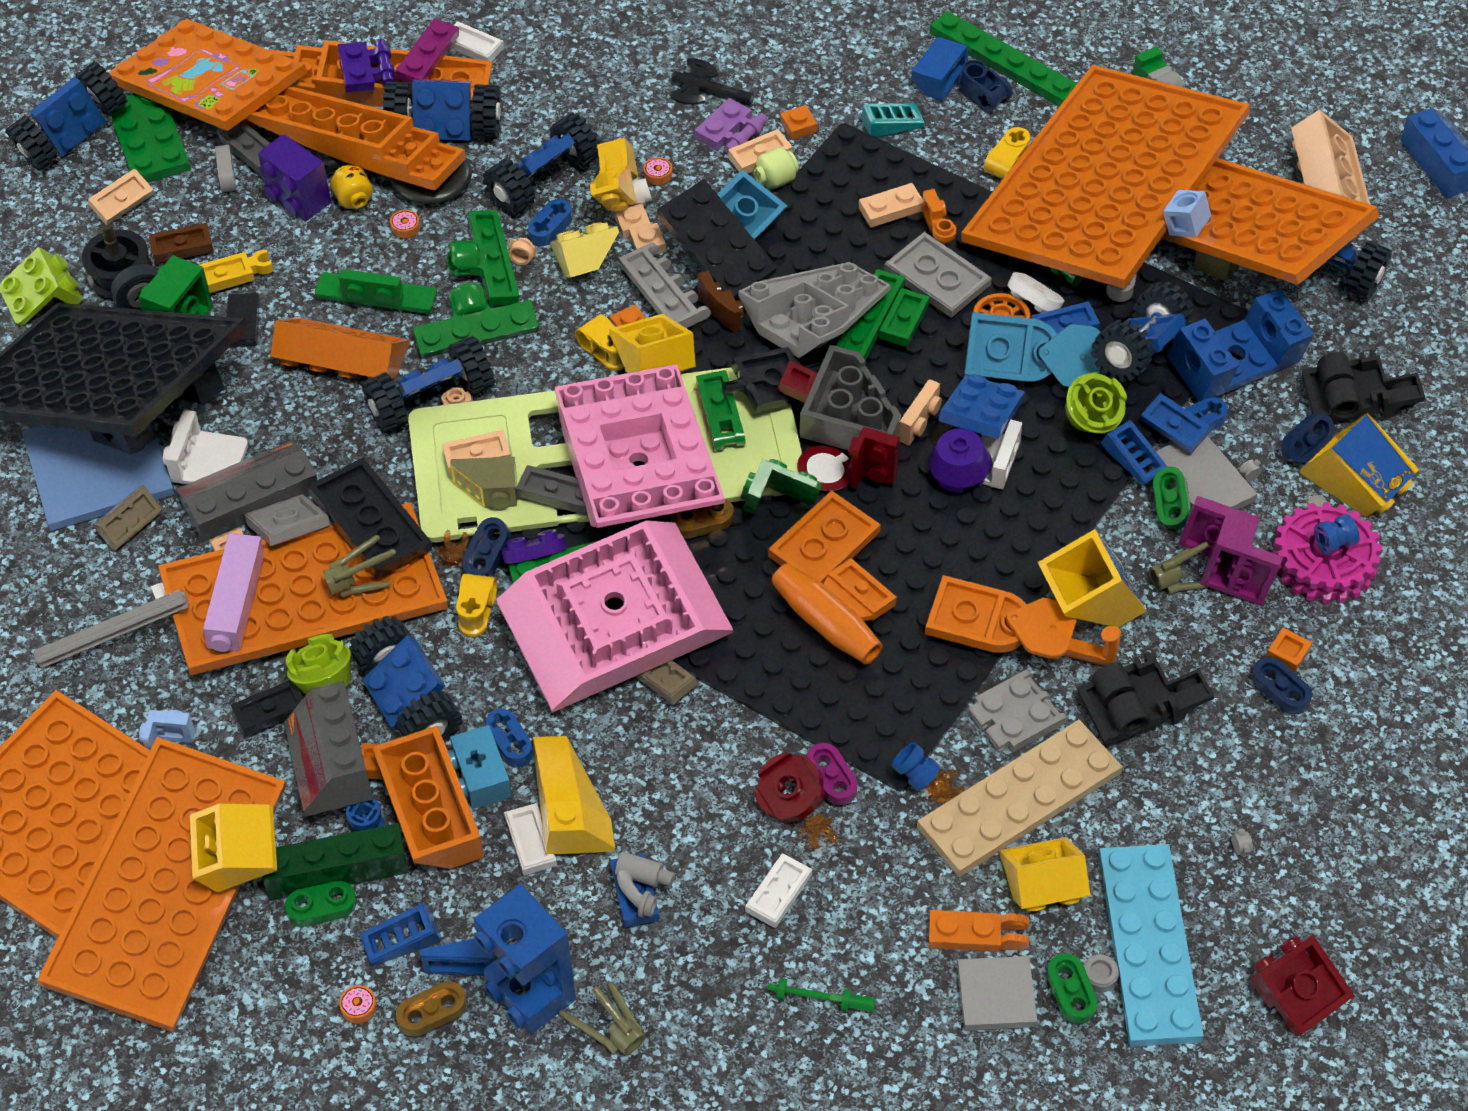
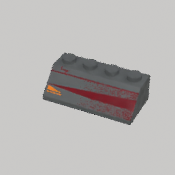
M291 440L175 490L201 542H205L246 524L245 514L301 494L306 497L311 496L308 491V485L317 481V474L304 450Z
M344 681L310 689L284 721L305 817L373 800Z

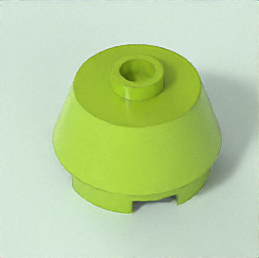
M1098 372L1081 375L1072 382L1067 392L1065 410L1068 420L1075 428L1083 432L1106 433L1115 429L1121 423L1125 414L1127 395L1123 386L1114 377L1109 379L1102 374H1097Z
M332 634L310 637L307 639L309 645L301 648L298 652L291 649L286 657L287 676L305 695L310 689L344 681L346 687L351 680V651L348 646L344 645L342 640H335Z

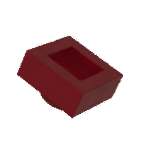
M789 361L776 390L805 403L818 373Z

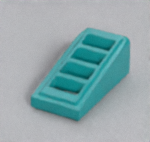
M916 103L862 105L861 119L870 136L881 137L921 128L925 125ZM912 113L914 118H908L907 114Z

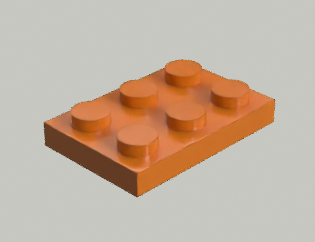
M831 490L768 549V557L781 566L789 563L824 584L829 572L856 556L880 533L881 524Z

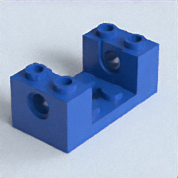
M1279 288L1255 298L1245 320L1214 331L1206 318L1180 328L1167 358L1196 399L1201 401L1209 397L1220 396L1299 363L1315 334ZM1230 352L1239 354L1242 360L1235 359Z
M521 883L474 918L476 928L474 938L477 944L485 953H489L492 950L498 957V959L483 969L486 981L484 989L492 1001L495 1003L502 1002L507 1008L506 1013L516 1027L520 1028L523 1026L532 1035L558 1015L560 1010H564L576 1001L568 933ZM511 938L517 939V942L515 944L505 943L507 940ZM520 988L529 989L527 993L522 995L514 993Z

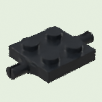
M789 347L733 358L731 368L737 380L723 382L722 390L725 395L743 392L750 401L755 413L803 403L776 390L789 361L799 365L801 363L794 358ZM817 362L803 367L818 373L821 365Z

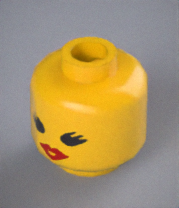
M345 165L335 171L330 187L339 204L347 209H358L365 206L373 195V187L364 170L358 166Z

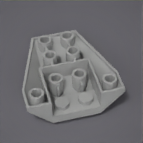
M846 262L755 282L751 286L739 290L738 295L758 334L781 348L789 347L794 356L801 358L824 347L843 334L890 291V284L861 269L856 264Z

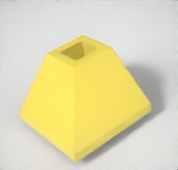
M598 222L585 226L586 232L580 233L579 230H570L557 234L558 240L550 242V245L564 276L571 278L598 270L619 233L618 227L608 226L607 222Z

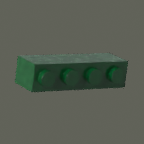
M399 823L276 847L277 871L264 875L263 881L269 900L274 901L287 898L298 889L334 881H344L353 885L407 874L409 872Z

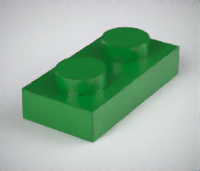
M901 288L879 330V339L908 347L929 306L930 297Z

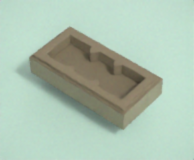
M141 485L93 524V527L112 550H116L162 512L163 509L147 488Z
M672 660L634 676L671 704H675L697 685L696 678Z

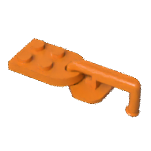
M945 575L942 576L925 627L926 635L990 652H1008L1023 645L1026 651L1047 658L1066 656L1100 666L1116 661L1121 631L1117 626L1105 627L1101 632L1104 646L1073 639L1072 635L1077 619L1066 617L1057 600L1041 598L1026 604L1021 598L1010 592Z

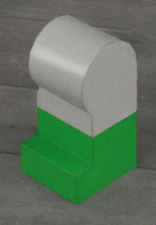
M1157 46L1135 56L1133 75L1183 87L1181 77L1177 72L1172 71L1162 59L1163 52Z

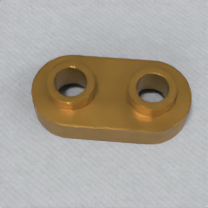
M725 499L723 504L672 513L671 522L676 523L683 538H693L728 528L734 519V508L732 503Z
M446 981L404 1000L396 1011V1019L400 1030L408 1036H421L457 1019L464 1013L467 1006L465 992L459 984ZM447 1001H453L455 1003L452 1007L449 1008L443 1006V1004ZM418 1016L422 1018L418 1023L410 1022L413 1017Z

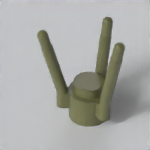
M375 535L340 560L328 564L329 569L322 572L332 596L341 593L342 598L354 593L390 587L391 583L389 581L351 587L350 585L356 583L353 574L394 556L396 551L391 549L349 568L348 562L380 540V537Z
M1204 542L1192 549L1186 548L1170 559L1150 567L1149 575L1155 588L1158 591L1166 589L1169 595L1179 591L1210 588L1201 585L1200 581L1178 584V581L1183 578L1179 564L1205 550L1209 544Z
M609 982L607 986L624 1017L619 1014L599 987L595 986L592 989L601 1004L614 1019V1022L608 1028V1033L611 1035L610 1039L565 1010L559 1011L560 1017L606 1046L613 1055L619 1051L624 1056L631 1054L640 1047L646 1038L643 1033L644 1029L635 1020L613 982Z

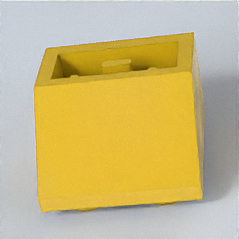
M217 804L190 815L192 876L194 880L216 892H221L277 871L274 813L271 805Z

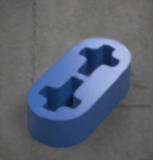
M563 199L551 200L528 224V234L532 244L547 246L557 238V234L562 233L572 221L570 203Z
M1217 397L1206 398L1185 408L1210 425L1211 431L1224 425L1228 413L1226 402Z
M496 709L490 712L486 718V725L490 726L500 756L508 766L513 768L526 766L533 757L532 743L519 721L507 709ZM501 722L503 725H507L508 732L504 733L501 727H496V723ZM514 742L519 750L523 749V753L517 754V752L512 751L511 743Z

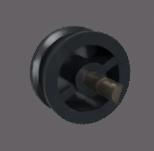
M113 224L102 227V233L92 238L82 252V263L87 272L90 287L97 294L107 298H113L111 292L112 282L120 272L138 264L153 266L149 258L147 244L140 235L129 230H114Z

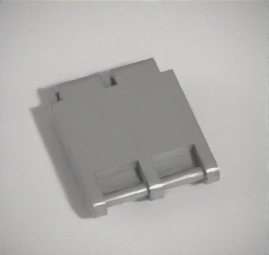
M1029 669L979 694L974 699V705L969 707L970 711L968 713L981 730L988 728L985 735L998 752L1009 748L1013 753L1061 727L1068 721V717L1064 713H1059L1050 702L1051 696L1047 691L1042 692L1033 681V674Z

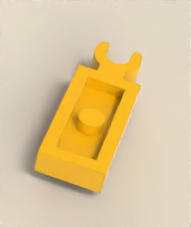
M259 250L248 258L246 252H242L199 265L204 268L210 293L254 281L253 274L255 273L269 274L274 271L271 260L268 261L267 250Z

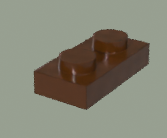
M207 223L149 234L155 264L168 261L172 255L185 258L214 252Z

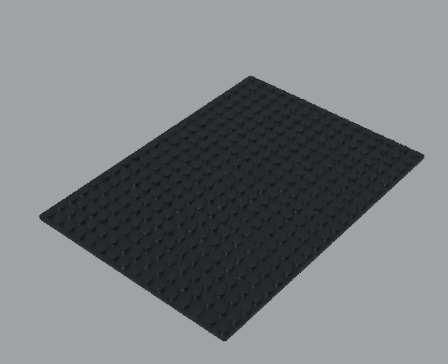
M842 123L796 173L795 179L791 183L786 184L776 195L777 198L787 205V208L755 240L778 267L776 273L767 279L846 262L854 263L873 275L876 269L884 271V264L919 235L926 232L933 237V234L929 230L922 211L870 228L858 208L859 199L913 183L922 199L923 191L935 189L939 200H944L947 215L943 219H949L956 226V236L950 243L943 245L992 278L991 285L952 318L929 303L908 347L879 339L878 336L866 359L867 369L871 375L876 376L886 392L888 401L901 414L900 420L929 379L940 383L939 397L942 398L938 412L935 415L931 414L927 419V425L923 434L920 437L916 435L910 445L902 442L899 443L898 472L893 485L875 482L863 476L858 489L851 488L850 481L845 487L833 491L881 524L880 533L852 559L897 597L894 607L874 621H864L883 644L880 654L871 663L864 664L832 645L795 613L771 582L774 573L781 565L768 557V549L830 492L820 490L814 505L806 504L787 495L762 496L754 515L742 510L745 500L731 502L734 508V519L728 528L693 538H684L732 626L733 633L679 656L672 661L692 674L697 680L814 745L828 743L835 746L846 763L892 789L902 792L909 786L908 777L905 774H899L892 767L894 758L905 746L912 742H916L923 749L924 756L929 758L1005 653L990 652L925 634V627L942 576L945 575L1007 591L1021 598L1026 604L1045 598L1051 588L1038 562L1094 530L1133 477L1102 446L1101 442L1109 432H1083L1070 423L1065 410L1069 387L1062 385L1054 374L1051 373L1037 381L985 377L988 381L998 384L1008 383L1015 386L1018 390L1025 391L1023 402L1012 420L1022 422L1021 442L1004 489L976 484L973 487L964 488L962 493L948 491L939 485V481L930 472L929 456L944 433L960 428L940 422L939 416L941 409L966 375L964 370L971 314L977 302L991 294L1005 293L1012 295L1011 289L1007 284L1012 274L1019 272L1032 277L1059 294L1064 299L1061 308L1089 301L1100 322V332L1117 320H1121L1123 323L1128 318H1133V314L1137 311L1133 310V306L1137 302L1138 297L1150 286H1154L1158 282H1162V285L1170 282L1171 289L1178 285L1181 287L1178 291L1181 295L1184 292L1188 294L1185 300L1192 301L1193 305L1189 309L1194 310L1190 324L1206 318L1214 331L1245 320L1248 311L1145 262L1136 273L1132 297L1127 301L1118 302L1112 300L1106 294V283L1084 277L1078 286H1074L1067 282L1065 276H1057L1051 272L1050 267L964 243L961 239V232L992 194V191L879 138L870 136V134L851 125ZM697 284L693 289L698 295V300L693 303L696 309L705 306L698 294ZM904 286V289L912 291L907 286ZM1022 300L1029 308L1030 318H1032V315L1040 314L1034 308L1035 305L1028 300ZM993 301L995 305L1003 304V301ZM1008 302V304H1007V305L1011 306L1012 309H1013L1014 307H1016V305H1014V304L1011 303V302ZM742 304L744 317L740 318V331L733 332L725 327L712 314L707 319L687 328L693 332L696 367L686 369L682 374L730 368L733 358L780 349L781 347L758 334ZM986 304L982 307L987 311H990L991 309L989 304ZM1019 310L1014 316H1024L1022 310ZM841 335L814 352L801 358L796 356L794 358L803 366L817 362L822 365L829 346H836ZM1174 340L1169 341L1162 351L1151 356L1153 359L1147 365L1144 372L1130 381L1127 379L1125 382H1120L1126 392L1127 400L1125 401L1124 417L1117 427L1131 420L1153 448L1162 437V434L1142 422L1141 414L1160 393L1181 407L1185 405L1193 394L1167 358ZM1102 365L1100 366V374H1102L1101 371L1104 369ZM625 367L617 375L627 374ZM1108 372L1104 376L1110 378L1111 373ZM805 403L791 405L802 453L815 446H828L841 451L851 460L852 456L848 455V450L801 438L800 413ZM976 433L980 438L982 437V434ZM564 436L556 444H564ZM1125 440L1121 441L1124 445L1127 444ZM1134 448L1128 450L1131 454L1136 452ZM1143 456L1136 459L1138 463L1145 460ZM635 461V462H633V464H634L635 466H640V465H645V464H646V463L643 462V461ZM572 465L542 468L576 478ZM565 509L557 510V516L576 514V512ZM671 514L599 528L591 526L590 521L562 523L559 526L511 532V539L525 537L526 541L538 538V533L555 529L557 534L565 535L567 548L600 541L644 521L671 522ZM493 534L492 541L497 540L500 534ZM471 538V539L469 540V542L467 543V548H468V546H469V544H470L472 538ZM502 556L497 568L510 575L508 563H504ZM618 598L606 601L605 605L611 610H617L624 605V602Z

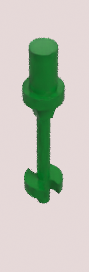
M780 978L779 984L768 983L767 990L777 992V999L784 1000L787 993L841 1004V1011L848 1012L849 1008L874 1012L876 998L851 994V990L844 989L843 995L789 987L787 986V979Z

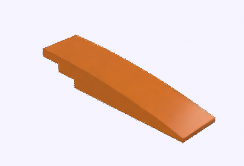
M324 40L323 48L297 45L295 53L270 50L305 63L307 74L290 86L367 106L383 107V93H385L383 81L374 82L375 90L346 93L338 55V44H345L344 42ZM367 45L368 50L375 48V46ZM390 48L392 55L390 63L394 66L395 70L409 51ZM445 55L427 80L471 81V105H473L474 86L476 84L489 85L492 61ZM379 63L371 64V68L379 66ZM394 77V82H403Z
M292 86L283 90L245 118L280 136L285 134L295 142L328 156L431 190H436L466 159L465 149L440 143L438 133L414 127L413 119L410 116Z

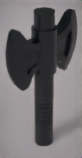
M688 58L686 61L691 68V72L682 73L675 71L673 73L672 81L683 86L670 92V97L677 102L684 104L705 102V96L700 91H707L748 104H752L754 100V93L710 81L708 78L717 77L718 71L712 64L704 60Z

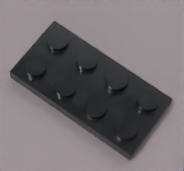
M705 179L657 209L656 215L703 272L709 271L713 281L719 282L722 291L730 289L735 300L739 298V290L751 286L755 282L766 280L776 273L778 267Z
M364 458L308 485L311 497L323 512L328 515L330 521L353 550L375 535L380 537L378 542L358 555L363 562L391 549L396 551L394 556L368 568L376 579L432 550V541Z

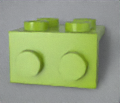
M37 247L0 283V293L15 323L21 326L25 325L53 297L69 304H79L83 300L77 289L79 284L70 275L67 269L69 265L59 254L53 255Z

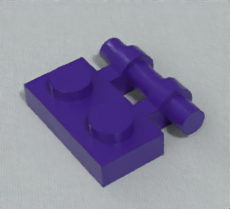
M377 39L375 41V48L370 50L367 49L366 42L338 44V55L346 93L375 90L374 82L383 81L384 86H386L387 81L394 82L395 69L390 63L392 55L390 47L386 45L384 39ZM379 63L378 67L371 68V64Z

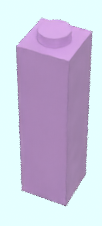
M228 534L203 628L208 649H214L219 652H240L264 559L260 536Z

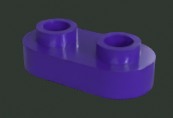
M553 529L538 533V538L526 541L525 537L508 540L506 542L507 546L501 549L504 563H517L567 549L565 535L557 534V530Z

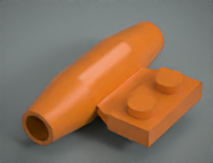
M852 558L829 572L824 584L789 563L782 565L774 573L771 582L795 613L827 641L864 664H869L877 658L883 644L864 621H874L894 607L897 597Z

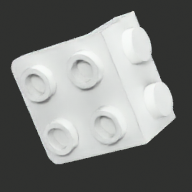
M183 410L180 421H176L173 426L171 444L164 449L163 464L167 465L171 482L189 484L243 461L248 448V442L244 437L201 431L196 412Z

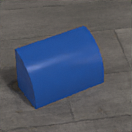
M937 37L911 71L916 85L929 97L943 102L961 77L963 64L968 61V46Z

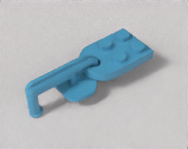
M972 312L964 374L1020 381H1037L1053 373L1062 385L1070 387L1072 382L1081 375L1093 372L1100 374V366L1096 367L1095 365L1098 358H1092V352L1095 350L1092 348V343L1101 332L1092 326L1070 324L1057 334L1051 326L1038 319Z

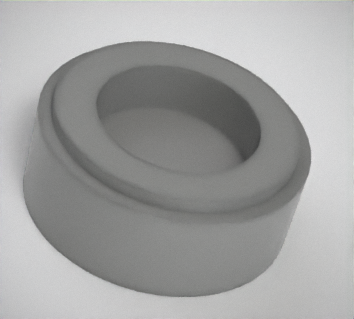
M1097 954L1085 961L1084 968L1095 992H1107L1114 988L1118 980L1119 968L1111 957Z

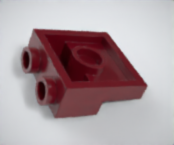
M1298 935L1290 938L1279 946L1283 953L1276 958L1269 954L1253 965L1256 972L1248 977L1268 1008L1276 1007L1295 1037L1304 1034L1355 996L1314 935L1300 939Z

